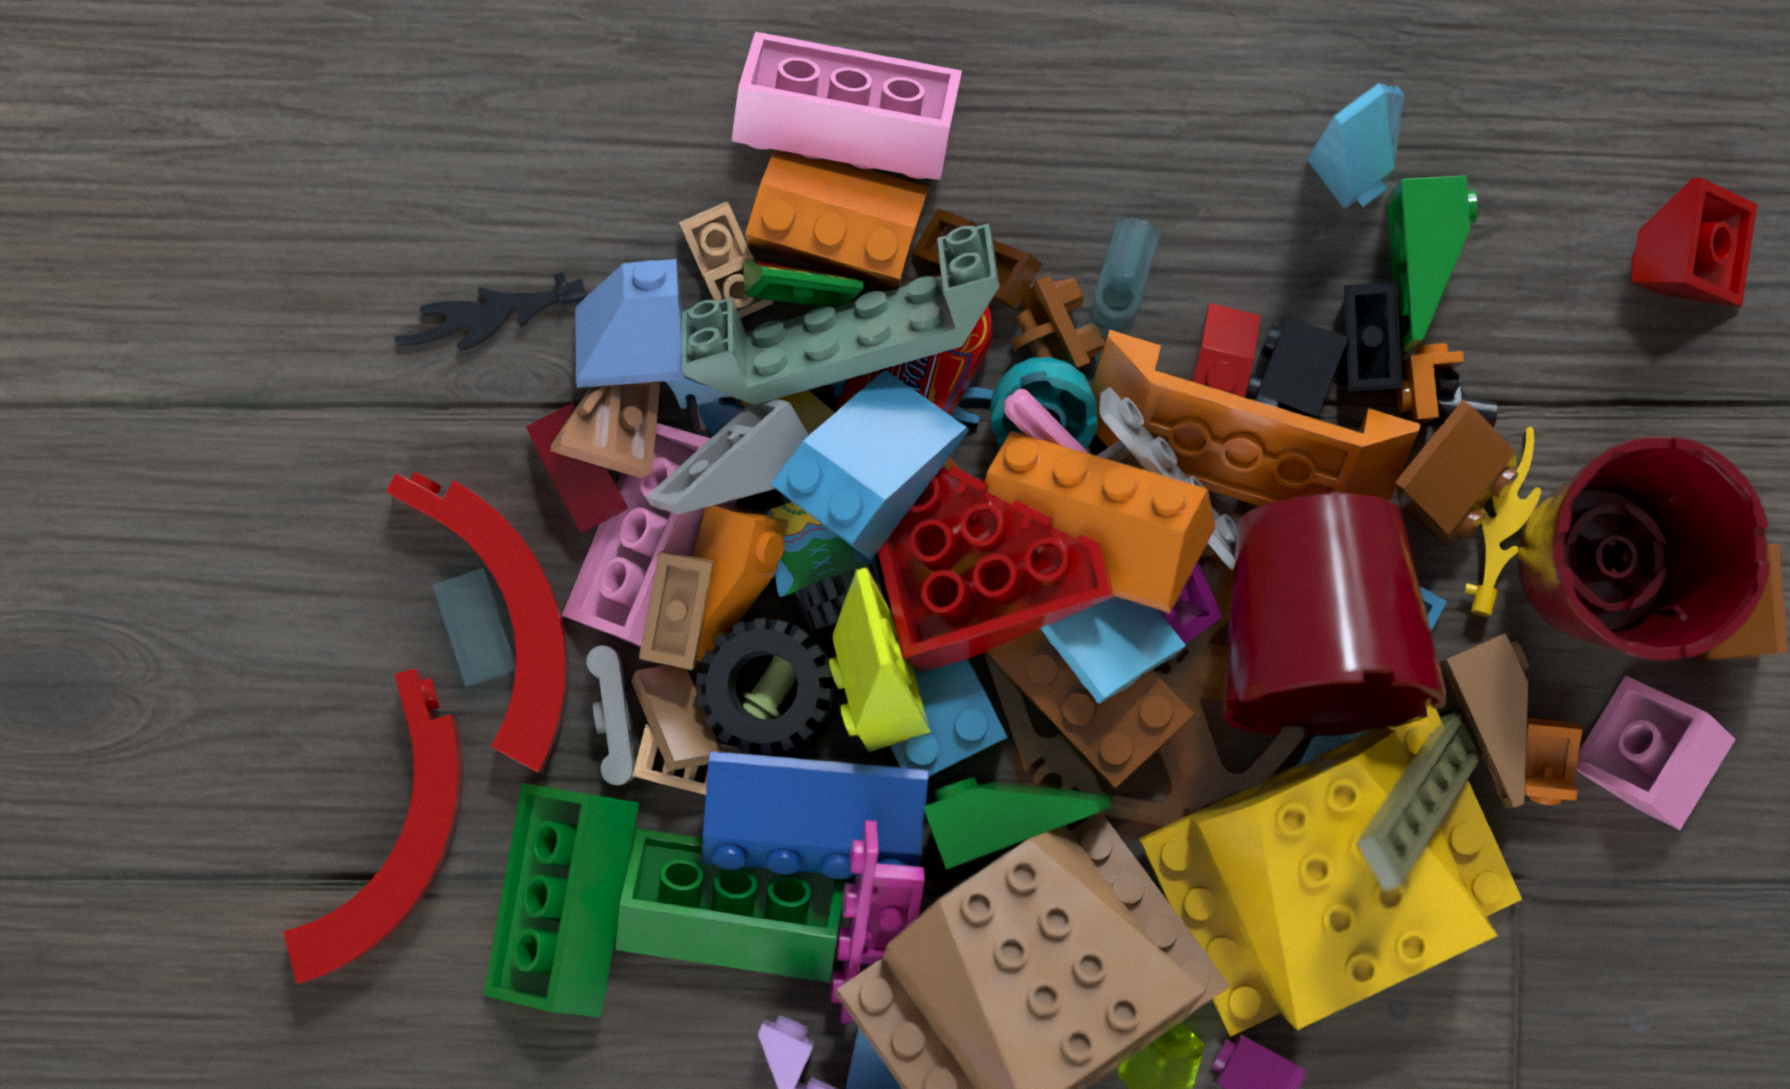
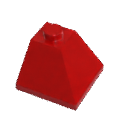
M1692 178L1639 229L1636 249L1631 257L1632 275L1630 282L1660 295L1729 307H1742L1758 204L1704 178Z

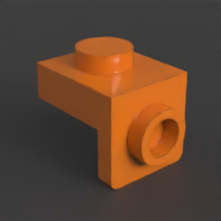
M1447 344L1418 346L1415 348L1416 355H1411L1402 362L1403 389L1396 390L1398 409L1400 413L1407 412L1408 421L1418 424H1429L1439 417L1434 370L1441 367L1454 369L1464 362L1463 351L1448 352Z
M1527 718L1525 796H1529L1530 800L1544 805H1559L1562 803V800H1577L1578 787L1575 782L1582 734L1580 723Z

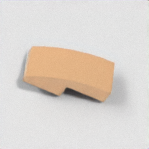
M727 201L679 222L713 300L720 301L733 297L740 318L773 304L772 300L752 298L744 295V262L746 259L754 260L749 251Z

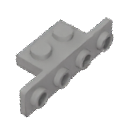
M1111 387L1100 394L1099 414L1120 440L1097 455L1098 457L1204 488L1195 476L1187 478L1176 465L1177 458L1172 448L1163 438L1157 437L1154 439L1143 426L1144 419L1139 409L1129 398L1125 397L1121 400ZM1212 507L1216 528L1208 544L1230 569H1233L1237 525L1228 515L1223 514L1219 516Z

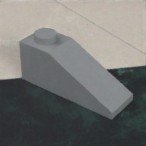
M774 399L757 405L749 404L645 498L650 506L676 514H683L775 489L771 482L809 434L789 402Z

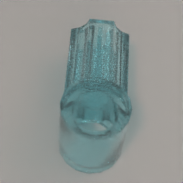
M1117 218L1091 302L1093 316L1099 324L1107 328L1119 329L1126 327L1134 320L1142 302V295L1162 230L1148 222L1135 218ZM1112 289L1121 290L1129 297L1131 306L1123 311H1113L1104 304L1102 295Z

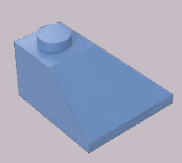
M676 259L623 263L575 307L577 388L685 379L681 367L682 302Z

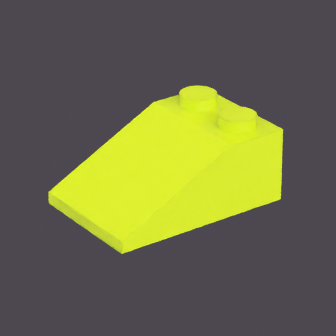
M867 567L857 570L832 635L837 656L830 658L829 664L837 688L839 690L845 688L848 703L841 705V713L846 729L850 736L858 734L868 752L908 740L911 737L930 733L931 731L914 666L907 662L902 655L893 614Z

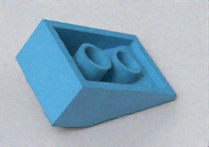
M884 370L802 441L771 482V485L797 507L869 560H872L968 433L969 429L891 373Z
M968 659L922 673L914 667L931 732L911 737L889 747L900 768L928 770V777L1005 740L1007 736Z

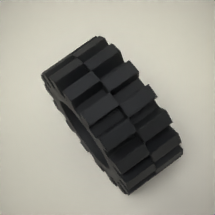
M881 562L845 571L834 577L831 576L823 579V581L810 584L808 587L801 588L795 592L808 633H817L836 626L855 572L866 567L890 608L891 604Z

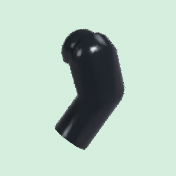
M1441 367L1434 372L1438 412L1444 420L1451 415L1464 399L1494 428L1497 418V402L1469 399L1458 381L1460 375L1452 368Z

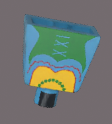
M783 494L781 496L785 505L765 512L788 521L784 537V552L778 562L775 574L777 591L781 601L796 596L795 592L801 588L808 587L810 584L876 562L875 557L869 560L793 504Z

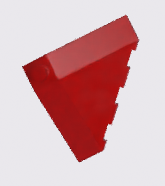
M951 465L948 471L941 467L878 551L903 658L921 673L974 657L1113 598L1114 593L1101 545L1081 533L1076 539L1052 526L1054 520L1051 517L1017 499L1011 505L987 492L989 489L987 483Z

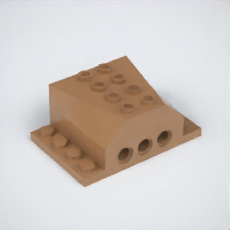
M1100 811L1071 831L1066 825L1028 839L939 899L887 945L882 959L840 986L835 994L902 1089H1087L1222 994L1230 985Z

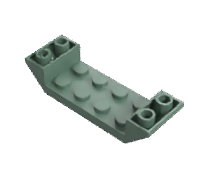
M988 223L978 227L963 226L954 229L946 236L937 238L941 276L921 277L911 282L908 286L887 292H869L855 301L834 307L820 306L812 309L806 315L782 322L778 320L767 321L760 324L754 330L747 332L744 329L733 297L720 301L705 300L699 302L691 309L682 311L681 367L683 373L688 378L752 405H757L962 347L1000 287L990 225Z

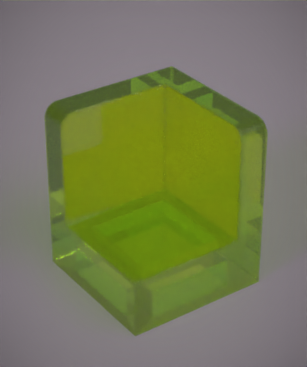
M1180 1022L1122 1063L1119 1067L1118 1077L1129 1089H1193L1206 1044Z

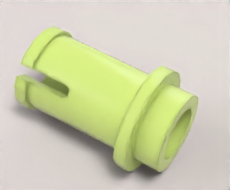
M775 655L751 693L745 691L742 695L746 699L743 707L750 714L761 719L780 717L781 714L777 710L797 681L792 666L783 658Z

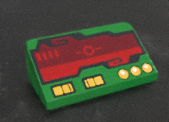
M746 259L744 262V295L752 298L819 307H834L851 302L863 290V281L843 272Z

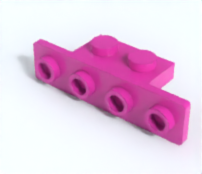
M864 821L862 840H852L850 849L849 870L850 873H856L855 884H845L843 917H850L848 928L839 927L836 959L843 961L842 970H832L830 981V1003H839L840 1023L851 1024L852 1017L836 996V990L859 974L861 964H874L882 959L887 945L919 917L925 881L923 867L877 864L878 842L876 821Z

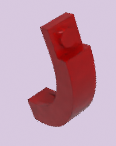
M415 471L410 479L395 473L385 492L457 533L482 558L503 593L510 612L515 635L516 669L507 713L491 747L543 774L560 734L569 690L570 665L568 641L562 612L552 584L540 561L524 538L505 517L479 495L453 480L444 498L438 496L442 486Z
M414 668L394 674L409 726L414 759L413 792L403 830L393 851L381 869L353 898L333 912L313 922L283 931L297 984L333 973L358 960L386 940L422 902L448 856L458 826L463 800L464 762L462 740L457 716L450 714L435 719L433 710L441 708L438 691L433 678L424 679L423 673L419 669Z

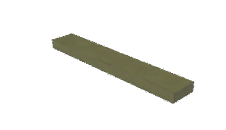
M1457 710L1440 718L1442 724L1434 728L1435 731L1428 735L1357 841L1384 891L1402 885L1482 758V751L1461 713H1458Z

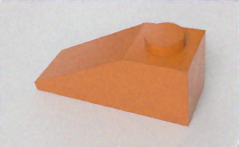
M720 503L704 508L693 557L714 560L715 564L696 661L702 660L706 650L712 651L717 645L714 640L721 633L728 634L733 630L732 626L739 623L776 574L778 562L784 552V537L788 521L740 504Z

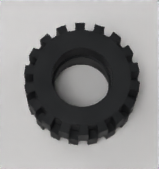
M767 618L754 619V622L749 623L741 622L732 626L733 630L728 634L721 633L714 640L717 644L712 651L706 650L701 660L706 664L703 673L697 672L696 684L701 685L702 695L697 696L698 705L700 708H704L707 713V717L704 720L709 728L718 731L720 734L718 737L721 740L747 753L761 755L786 754L793 752L798 747L807 746L814 741L812 738L818 732L823 733L829 725L826 720L830 712L835 713L838 703L834 701L835 690L839 689L836 686L830 669L829 659L832 656L827 655L823 649L825 646L818 638L813 637L807 630L797 625ZM764 655H775L786 660L792 666L797 678V694L792 706L786 713L775 719H761L753 716L743 707L740 696V681L743 672L752 661Z

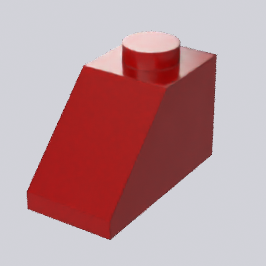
M1209 303L1190 381L1245 398L1254 362L1261 316Z

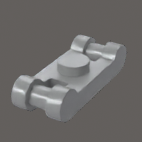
M600 645L594 647L589 652L586 661L588 670L599 678L602 701L593 702L597 734H607L609 755L603 759L600 772L606 782L615 786H624L634 779L633 772L636 763L623 664L620 655L608 646Z

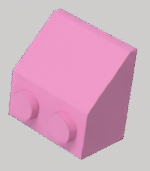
M1625 675L1579 750L1576 771L1639 811L1681 830L1736 739L1707 712Z

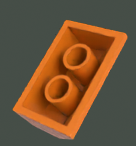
M774 149L761 180L746 229L747 245L893 288H900L929 187L872 170L861 169L844 162L823 158L809 159L797 153Z

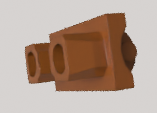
M1049 275L1036 280L1033 286L1026 291L1020 301L1024 312L1015 316L1023 334L1011 341L1015 352L1030 347L1034 357L1059 359L1071 364L1079 371L1090 363V358L1103 350L1105 341L1099 328L1092 323L1075 330L1068 315L1069 312L1078 309L1084 304L1083 294L1076 279L1071 278L1053 282Z

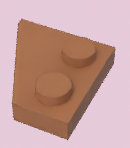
M660 381L590 387L552 442L551 452L641 479L652 473Z

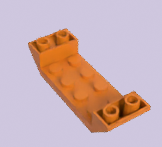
M1109 330L1091 385L1097 404L1098 428L1095 434L1108 448L1120 440L1099 414L1100 394L1111 387L1121 400L1127 397L1136 405L1144 419L1143 426L1154 439L1161 437L1169 444L1177 458L1176 465L1187 478L1195 476L1208 491L1257 506L1295 497L1322 495L1330 492L1373 496L1391 501L1396 488L1395 482L1402 474L1418 435L1420 424L1369 408L1359 432L1155 371L1161 345Z

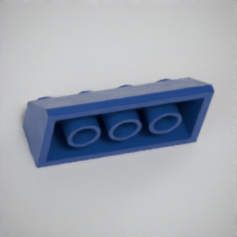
M710 751L703 825L702 863L715 864L720 868L728 870L751 867L769 869L778 874L808 872L824 874L833 879H845L850 876L856 877V873H850L849 870L852 840H862L864 821L867 820L876 821L878 842L877 864L920 867L925 815L923 807L926 804L928 770Z

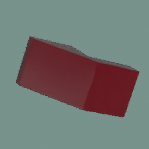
M572 402L526 426L570 515L582 534L628 510V507L608 468L551 452L552 442L576 409Z

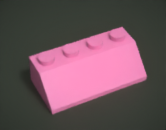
M755 32L738 87L731 141L748 144L756 149H776L797 153L809 159L823 158L850 163L861 169L876 168L903 173L914 179L929 178L941 181L962 71Z
M657 423L653 471L642 479L625 473L620 474L616 485L628 510L599 524L562 616L641 648L658 554L663 550L693 556L704 508L683 514H676L650 506L645 497L708 442L710 438ZM738 499L727 501L724 503L736 504Z

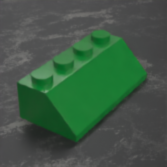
M521 783L483 996L554 1013L601 1018L604 998L607 992L613 947L617 936L619 905L627 874L632 840L636 829L639 803Z
M636 829L619 905L615 950L830 983L846 878L833 879L824 874L808 872L778 874L769 869L741 867L734 870L723 869L715 864L702 863L703 838Z

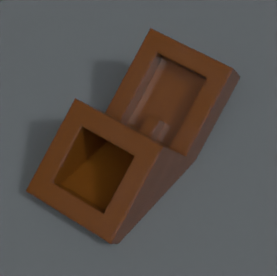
M938 208L912 254L941 272L937 238L946 236L959 227L978 226L971 220ZM993 239L1000 287L991 300L1016 309L1043 264L1031 254Z

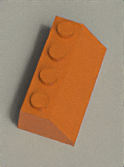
M1010 431L986 474L985 483L989 485L987 492L1011 505L1015 499L1051 517L1054 520L1053 527L1076 539L1081 533L1098 542L1102 547L1114 596L1168 613L1171 612L1216 528L1209 493L1206 488Z

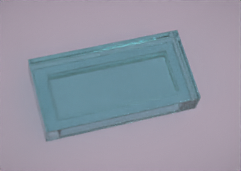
M481 568L432 585L465 686L471 687L515 672L516 661L485 569Z

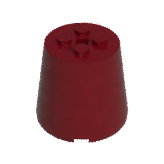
M1676 436L1640 437L1617 444L1600 453L1536 507L1525 524L1519 542V577L1524 593L1534 610L1550 626L1568 636L1640 658L1651 660L1687 658L1709 651L1724 643L1753 614L1765 590L1771 562H1766L1767 542L1765 528H1769L1762 503L1754 488L1742 472L1726 457L1706 445L1687 438ZM1602 550L1607 552L1605 558L1602 555Z
M1330 492L1322 495L1302 496L1272 502L1247 512L1239 519L1236 533L1223 697V717L1229 725L1247 732L1274 736L1281 733V726H1307L1308 737L1349 735L1410 724L1428 717L1427 706L1431 705V708L1442 709L1445 706V686L1402 512L1396 504L1373 496Z

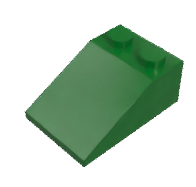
M1467 175L1403 178L1386 198L1391 282H1398L1402 355L1408 354L1424 339L1470 231V223H1476L1477 195L1475 190H1468Z
M975 777L934 791L938 802L923 808L945 867L948 869L1098 813L1115 805L1111 794L1002 782H990L978 786Z

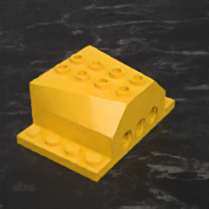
M1431 705L1427 706L1428 717L1422 720L1357 736L1315 756L1313 759L1295 765L1139 838V842L1166 900L1230 985L1226 991L1212 1000L1230 1037L1278 1014L1284 1017L1297 1030L1498 936L1486 916L1522 900L1468 780L1402 885L1384 891L1357 843L1428 735L1435 731L1434 728L1442 724L1436 708H1431Z

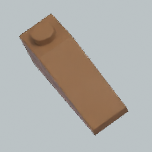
M1506 633L1439 661V665L1461 714L1483 753L1482 760L1506 809L1524 804L1528 681L1524 671L1529 670V664L1520 644L1516 640L1510 642Z

